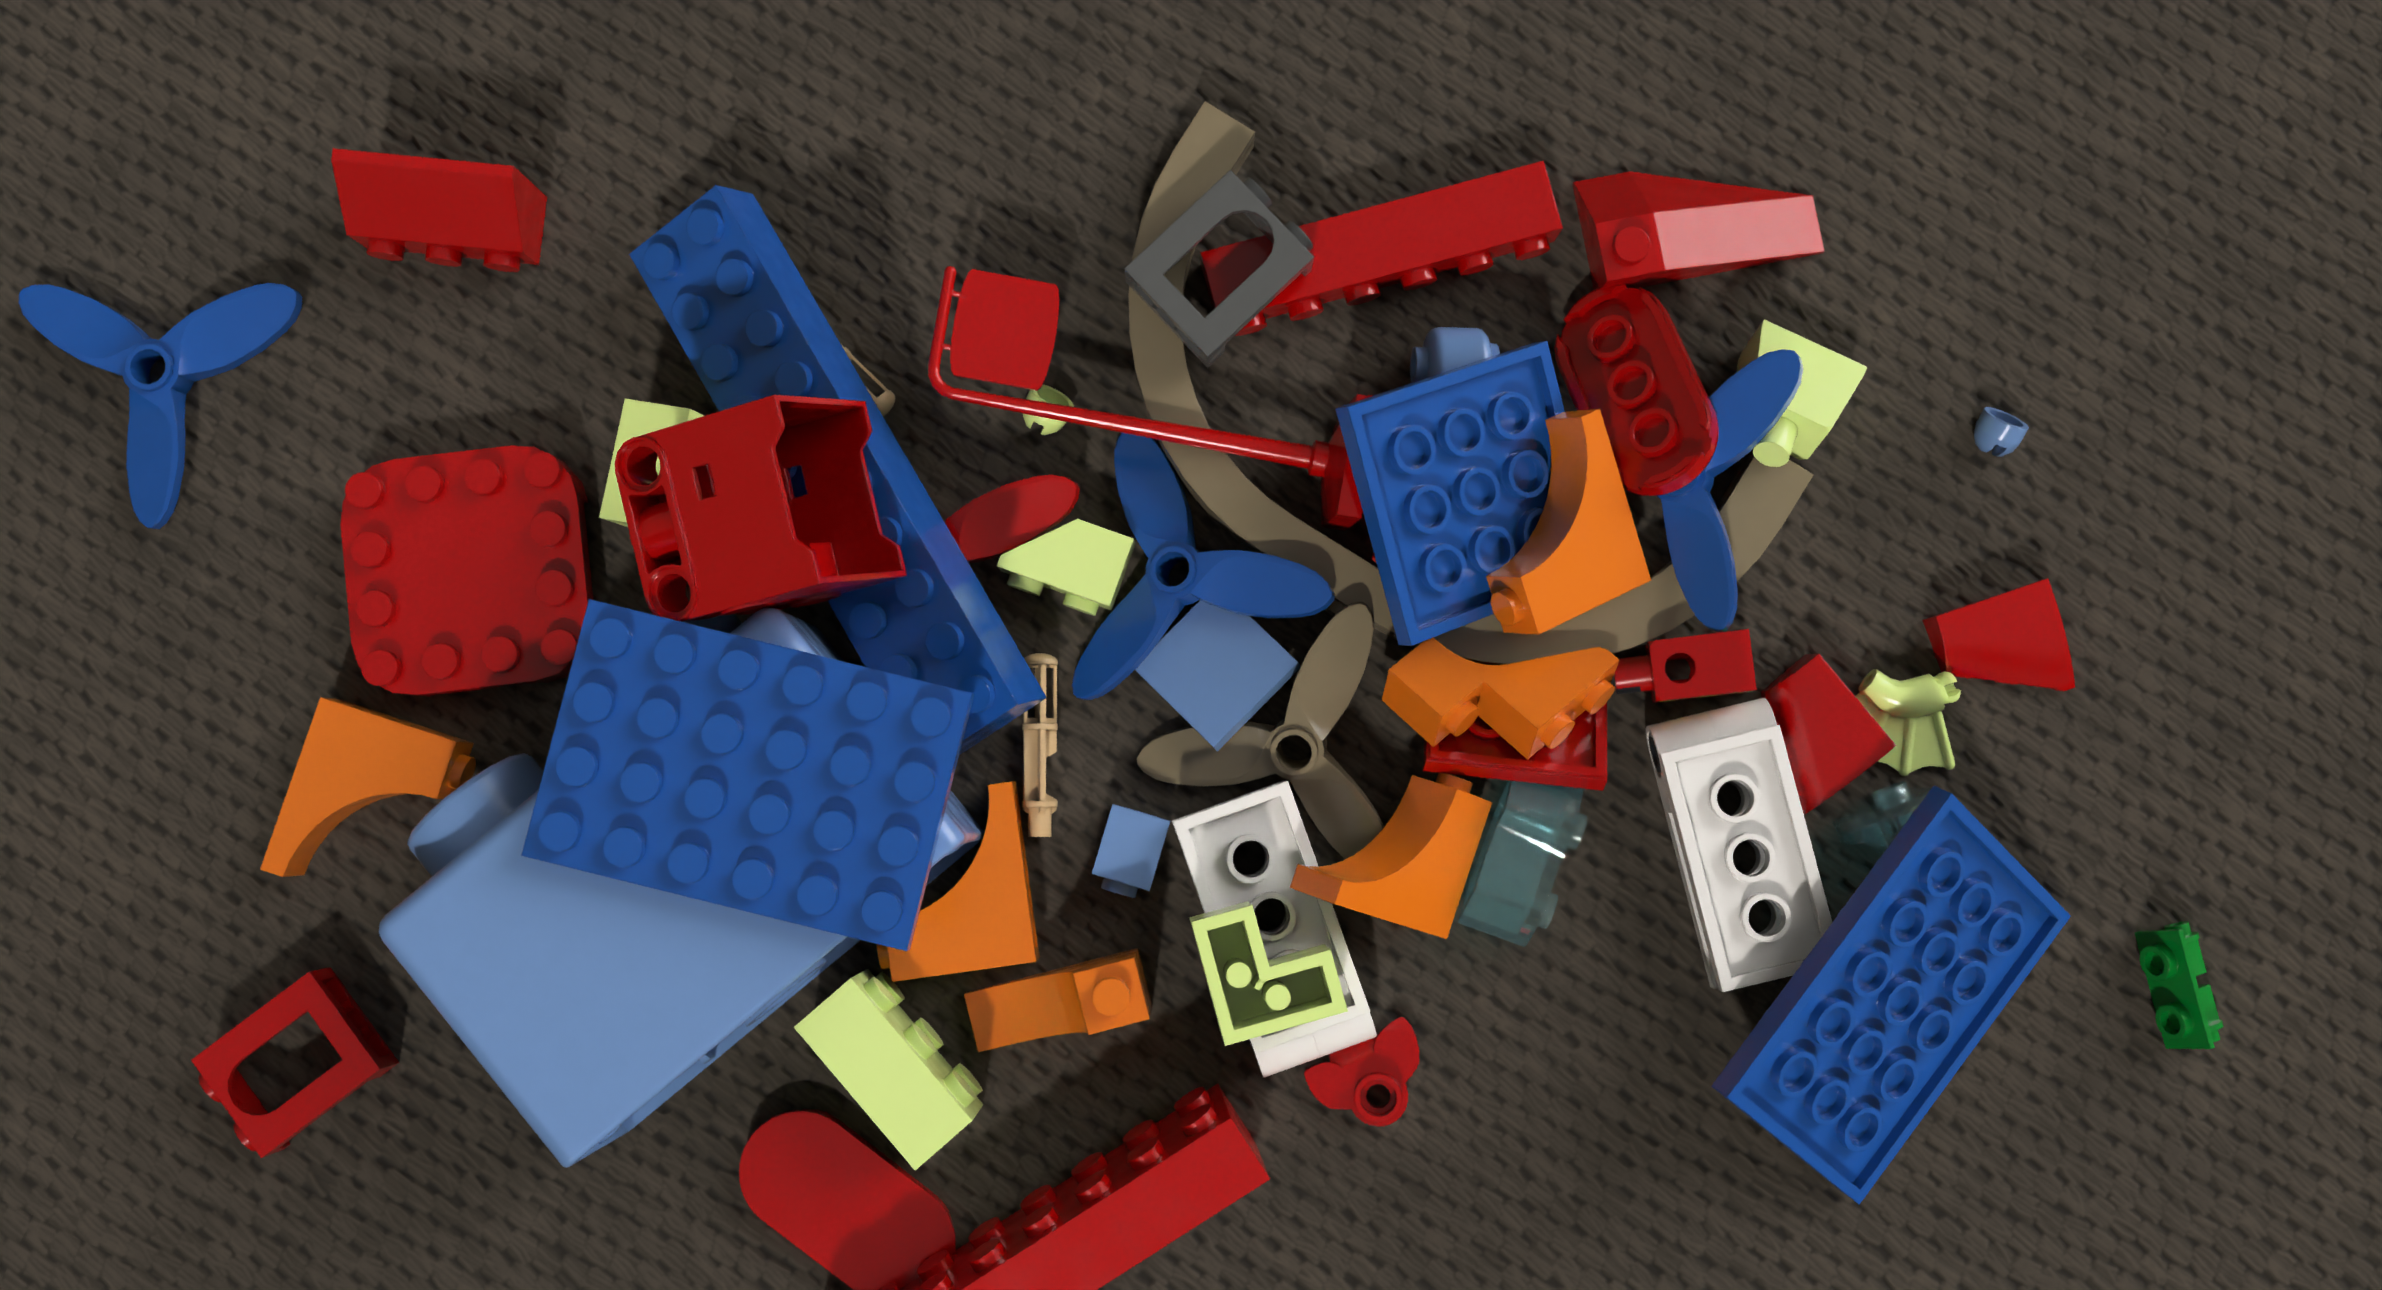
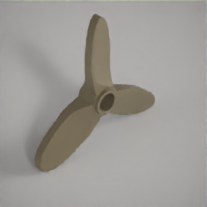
M1364 602L1351 603L1338 611L1326 624L1309 649L1293 684L1286 716L1276 725L1246 722L1218 752L1192 726L1175 729L1155 737L1145 745L1137 757L1138 766L1144 773L1156 780L1190 786L1235 785L1276 773L1280 777L1290 780L1307 813L1329 844L1344 859L1356 854L1379 834L1384 825L1376 809L1362 789L1327 751L1326 736L1348 707L1366 668L1375 627L1372 611ZM1289 735L1303 737L1309 743L1312 754L1303 760H1293L1284 754L1281 748V740Z

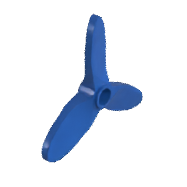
M265 283L254 285L227 294L191 312L159 340L152 339L130 319L112 308L62 287L47 284L31 285L23 288L19 293V305L24 317L54 345L82 362L123 377L125 384L129 387L126 468L130 499L139 521L147 528L160 529L173 514L180 493L185 463L186 394L191 390L195 381L232 370L261 353L279 339L296 322L302 309V296L298 291L284 284ZM164 358L165 372L158 381L151 383L150 370L153 364L159 359Z
M1781 349L1758 357L1727 379L1709 397L1717 415L1719 426L1717 446L1710 462L1686 486L1668 494L1657 495L1662 503L1668 548L1679 585L1697 619L1707 628L1717 632L1727 631L1733 623L1737 611L1738 589L1731 544L1710 491L1713 487L1714 477L1747 455L1775 426L1793 400L1801 384L1803 374L1801 357L1793 350Z
M1121 433L1114 449L1117 488L1128 525L1148 557L1146 574L1095 632L1074 671L1072 682L1073 694L1081 700H1093L1104 696L1117 687L1150 654L1185 605L1201 600L1236 614L1263 618H1298L1315 615L1327 609L1334 601L1335 593L1331 585L1316 571L1284 558L1242 550L1197 551L1191 510L1180 479L1167 456L1154 439ZM1181 561H1188L1189 573L1187 578L1177 586H1170L1169 573L1171 569Z

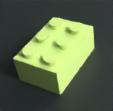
M866 969L846 981L794 1028L911 1167L917 1170L973 1121L983 1106V1103L977 1097L983 1090L979 1082L965 1066L959 1063L952 1068L938 1052V1049L944 1044L930 1024L921 1017L913 1022L898 1005L905 997L897 985L885 973L880 972L875 977L869 969Z

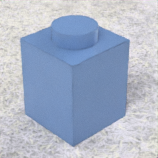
M1112 804L1092 870V874L1104 877L1101 888L1132 898L1136 897L1138 888L1150 891L1171 821Z

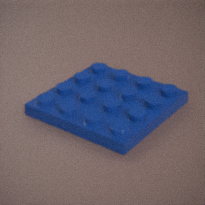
M1547 341L1531 343L1335 408L1398 645L1413 646L1494 614L1491 607L1492 594L1486 576L1498 570L1520 551L1540 519L1547 499L1551 475V448L1545 420L1565 412Z

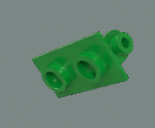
M2188 921L2165 925L2164 930L2134 932L2140 952V965L2146 974L2156 1011V1024L2162 1033L2165 1048H2215L2213 1042L2221 1039L2218 1030L2223 1028L2224 1025L2223 1021L2219 1019L2210 984H2197L2196 976L2207 973L2198 942L2200 939L2199 933L2191 932Z

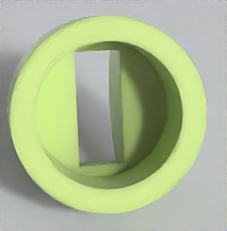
M1042 385L1038 391L1030 390L1026 397L1027 400L1074 407L1073 402L1065 394L1047 385ZM1023 413V418L1028 428H1031L1033 422L1043 426L1042 435L1055 433L1066 424L1065 421Z

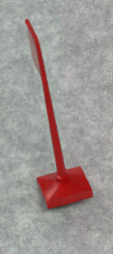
M953 266L945 268L928 361L929 380L933 388L942 396L972 404L1306 468L1309 475L1321 477L1322 527L1345 531L1361 519L1363 510L1338 420L1328 442L1315 440L1312 445L959 389L947 385L940 375L943 349L950 350L951 372L954 376L1038 391L1045 381L1052 359L1059 316V289L1053 283L972 269L965 278L961 292L954 291L956 268ZM952 296L959 297L951 344H945ZM1356 394L1349 404L1371 396Z

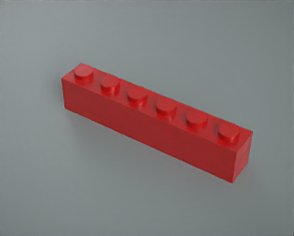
M1544 160L1298 226L1313 244V248L1309 251L1314 256L1312 271L1306 277L1301 273L1235 336L1260 331L1267 327V318L1286 313L1289 314L1291 321L1316 316L1324 311L1323 303L1345 298L1348 306L1363 304L1378 298L1381 295L1379 288L1401 283L1403 290H1414L1436 282V273L1458 267L1460 275H1470L1492 267L1494 265L1492 258L1514 252L1516 260H1526L1548 252L1550 250L1549 243L1556 240L1563 226ZM1265 235L1200 252V266L1213 310L1269 257L1272 252L1273 243Z

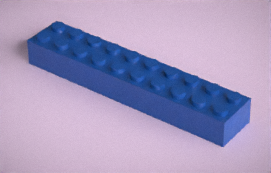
M715 185L629 255L719 411L774 394L866 402L872 433L863 449L882 533L900 545L907 576L842 593L841 597L828 600L865 667L974 694L960 754H962L1047 697L754 194ZM801 465L789 468L788 471L795 498L808 494Z

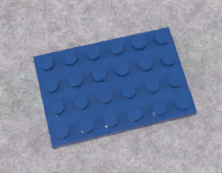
M589 599L521 856L908 951L911 948L974 694Z
M1933 786L1883 855L1875 863L1858 889L1840 910L1818 943L1803 960L1781 993L1766 1010L1741 1047L1729 1060L1711 1087L1842 1193L1860 1205L2071 915L1952 793Z

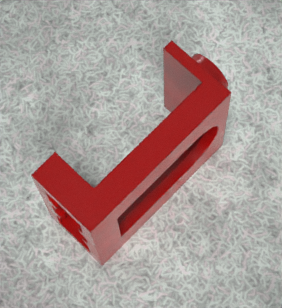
M331 967L309 971L191 1059L194 1066L200 1072L198 1079L204 1092L214 1101L222 1103L235 1121L233 1128L237 1138L249 1150L256 1151L261 1158L284 1150L290 1145V1139L366 1082L381 1077L399 1063ZM309 1012L342 1060L276 1110L268 1113L236 1068L245 1058Z

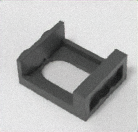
M1231 170L1124 268L1126 283L1207 368L1225 352V344L1301 273L1306 277L1312 271L1314 256L1309 252L1313 248V244L1308 236L1292 221H1288L1283 225L1268 209L1272 202L1265 191L1249 177L1242 182ZM1244 213L1273 243L1272 252L1257 270L1204 318L1164 275L1220 222L1232 214Z

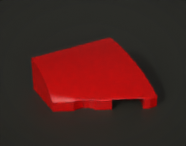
M2048 578L1923 619L1941 672H1950L1959 678H1976L2003 684L2050 688L2055 691H2067L2075 688L2068 641Z
M1805 654L1761 691L1762 698H1766L1772 708L1777 725H1780L1804 815L1840 791L1897 746L1820 654Z

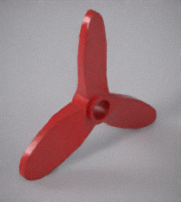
M1051 474L1034 476L1003 485L973 499L944 522L968 563L980 562L999 557L1051 530L1072 512L1079 499L1080 488L1076 482L1063 476Z

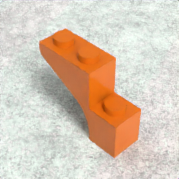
M1433 637L1420 643L1389 668L1382 701L1432 747L1450 733L1454 736L1461 735L1479 716L1528 760L1544 745L1550 749L1558 746L1575 725L1573 720L1585 710L1590 714H1594L1606 704L1615 691L1611 681L1620 660L1609 650L1594 647L1510 664L1486 665L1467 660L1453 653Z

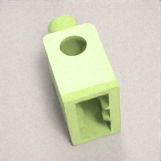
M1764 319L1743 349L1738 359L1737 372L1758 357L1781 349L1795 351L1801 357L1803 364L1801 384L1793 400L1775 426L1753 449V455L1760 463L1770 467H1780L1789 461L1790 455L1799 460L1808 459L1836 423L1863 378L1867 366Z

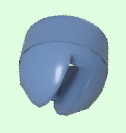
M1985 407L1975 425V444L1982 452L1987 453L1993 449V456L2002 457L2012 453L2019 446L2029 427L2022 420L2007 412L1992 407Z

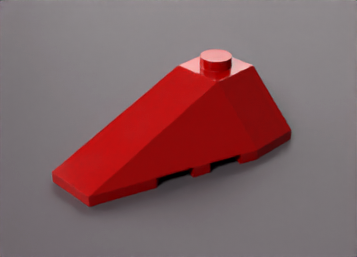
M1632 171L1572 183L1594 290L1597 288L1601 290L1620 284H1626L1628 288H1641L1825 252L1813 195Z

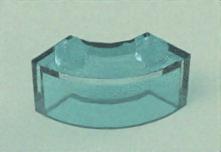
M1508 780L1494 811L1470 878L1458 923L1523 947L1527 946L1538 926L1544 929L1549 926L1558 901V895L1551 893L1557 872L1567 848L1576 849L1586 827L1587 816L1579 813L1584 789Z

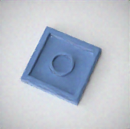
M1200 600L1157 643L1135 671L1218 752L1301 666L1295 658L1250 616L1236 614Z

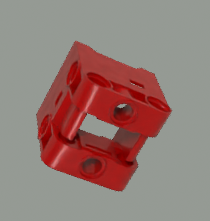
M774 394L633 437L624 442L616 455L615 474L645 600L650 611L656 616L681 622L710 619L721 615H749L766 607L783 610L812 605L841 597L842 593L907 576L900 545L882 533L863 449L872 433L866 402ZM657 457L660 460L659 475L656 472ZM801 465L808 494L795 498L788 469ZM687 582H688V584H689L690 592H691V597H690V601H689V602H688V599H687V597H686V591H685V587H686Z

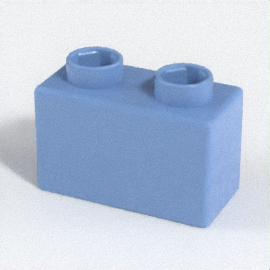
M762 608L743 623L736 614L721 615L703 620L684 621L685 623L845 662L817 627L776 608ZM522 753L509 756L467 780L432 808L412 829L407 845L432 877L383 917L379 924V935L383 943L558 1162L567 1168L632 1130L860 940L521 856L543 775L542 768L534 758ZM951 790L927 885L979 843L985 833Z

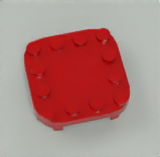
M510 445L392 459L373 465L365 472L356 473L349 478L345 486L346 496L342 504L340 527L350 637L357 664L368 683L380 686L392 693L430 697V695L540 682L549 683L569 676L589 599L593 600L584 508V503L589 502L582 481L578 479L565 462L536 447Z

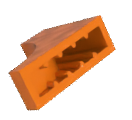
M1600 409L1562 412L1545 420L1551 448V475L1543 512L1534 531L1520 551L1498 570L1486 576L1492 594L1491 607L1495 617L1501 623L1504 633L1539 635L1651 581Z
M320 697L260 870L281 877L305 875L313 855L327 835L349 815L378 800L403 794L444 799L473 777L476 759L471 757L470 753L474 743L341 699Z
M1438 773L1436 782L1412 775L1407 790L1393 816L1369 844L1353 856L1331 865L1317 867L1298 864L1290 888L1338 906L1447 939L1492 802L1470 794L1473 783L1450 774Z
M1011 781L988 785V819L980 848L968 870L956 885L943 897L920 910L910 950L903 951L877 944L881 969L890 968L892 982L1033 963L1039 960L1040 955L1016 782Z
M1138 948L964 993L978 1053L1069 1033H1088V1035L1149 1020L1152 1011V1002Z

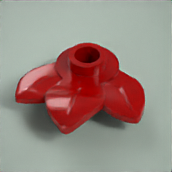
M1401 1016L1386 1025L1377 1034V1037L1328 1054L1330 1061L1311 1066L1304 1072L1310 1091L1324 1106L1330 1109L1352 1110L1359 1120L1371 1126H1387L1397 1121L1406 1110L1408 1104L1406 1081L1413 1075L1419 1064L1417 1037L1411 1024L1405 1017ZM1381 1084L1389 1090L1390 1098L1386 1104L1374 1106L1367 1100V1091L1373 1085Z

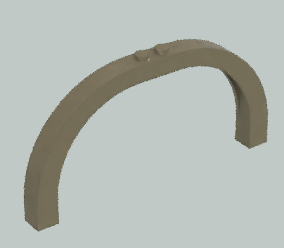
M1206 101L1203 103L1173 150L1154 185L1141 219L1132 261L1228 171L1231 170L1235 175L1238 173L1254 148L1255 131ZM1197 245L1164 275L1183 296L1191 261ZM1129 286V335L1136 379L1148 419L1211 429L1193 389L1187 369L1183 342ZM1158 440L1163 452L1184 486L1207 514L1236 541L1252 552L1274 555L1316 571L1331 585L1335 593L1334 601L1325 609L1327 613L1334 616L1338 611L1351 603L1364 602L1372 611L1374 628L1397 640L1377 567L1294 517L1269 499L1245 477L1226 453ZM1753 449L1745 457L1716 505L1731 544L1737 581L1764 553L1814 475L1791 460L1780 467L1766 466L1754 457ZM1671 560L1651 576V581L1539 635L1504 633L1501 623L1492 614L1434 638L1447 649L1467 660L1486 665H1504L1594 647L1605 648L1614 654L1669 632L1695 616L1683 594ZM1420 643L1415 644V645H1413L1412 647L1415 648V647H1417Z

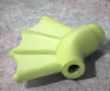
M1873 669L1864 677L1858 689L1860 693L1855 697L1897 745L1878 762L1888 764L1899 771L1901 776H1907L1909 773L1922 767H1945L1947 770H1952L1955 767V760L1942 710L1945 708L1944 704L1956 702L1961 695V690L1956 689L1954 683L1958 681L1952 673L1944 671L1934 677L1930 674H1925L1899 681L1888 677L1877 669Z

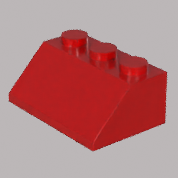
M332 149L331 162L346 235L366 247L367 255L383 260L402 261L404 260V252L425 254V260L430 263L452 267L461 266L462 258L483 259V266L503 272H519L520 263L539 265L547 196L516 167L501 164Z

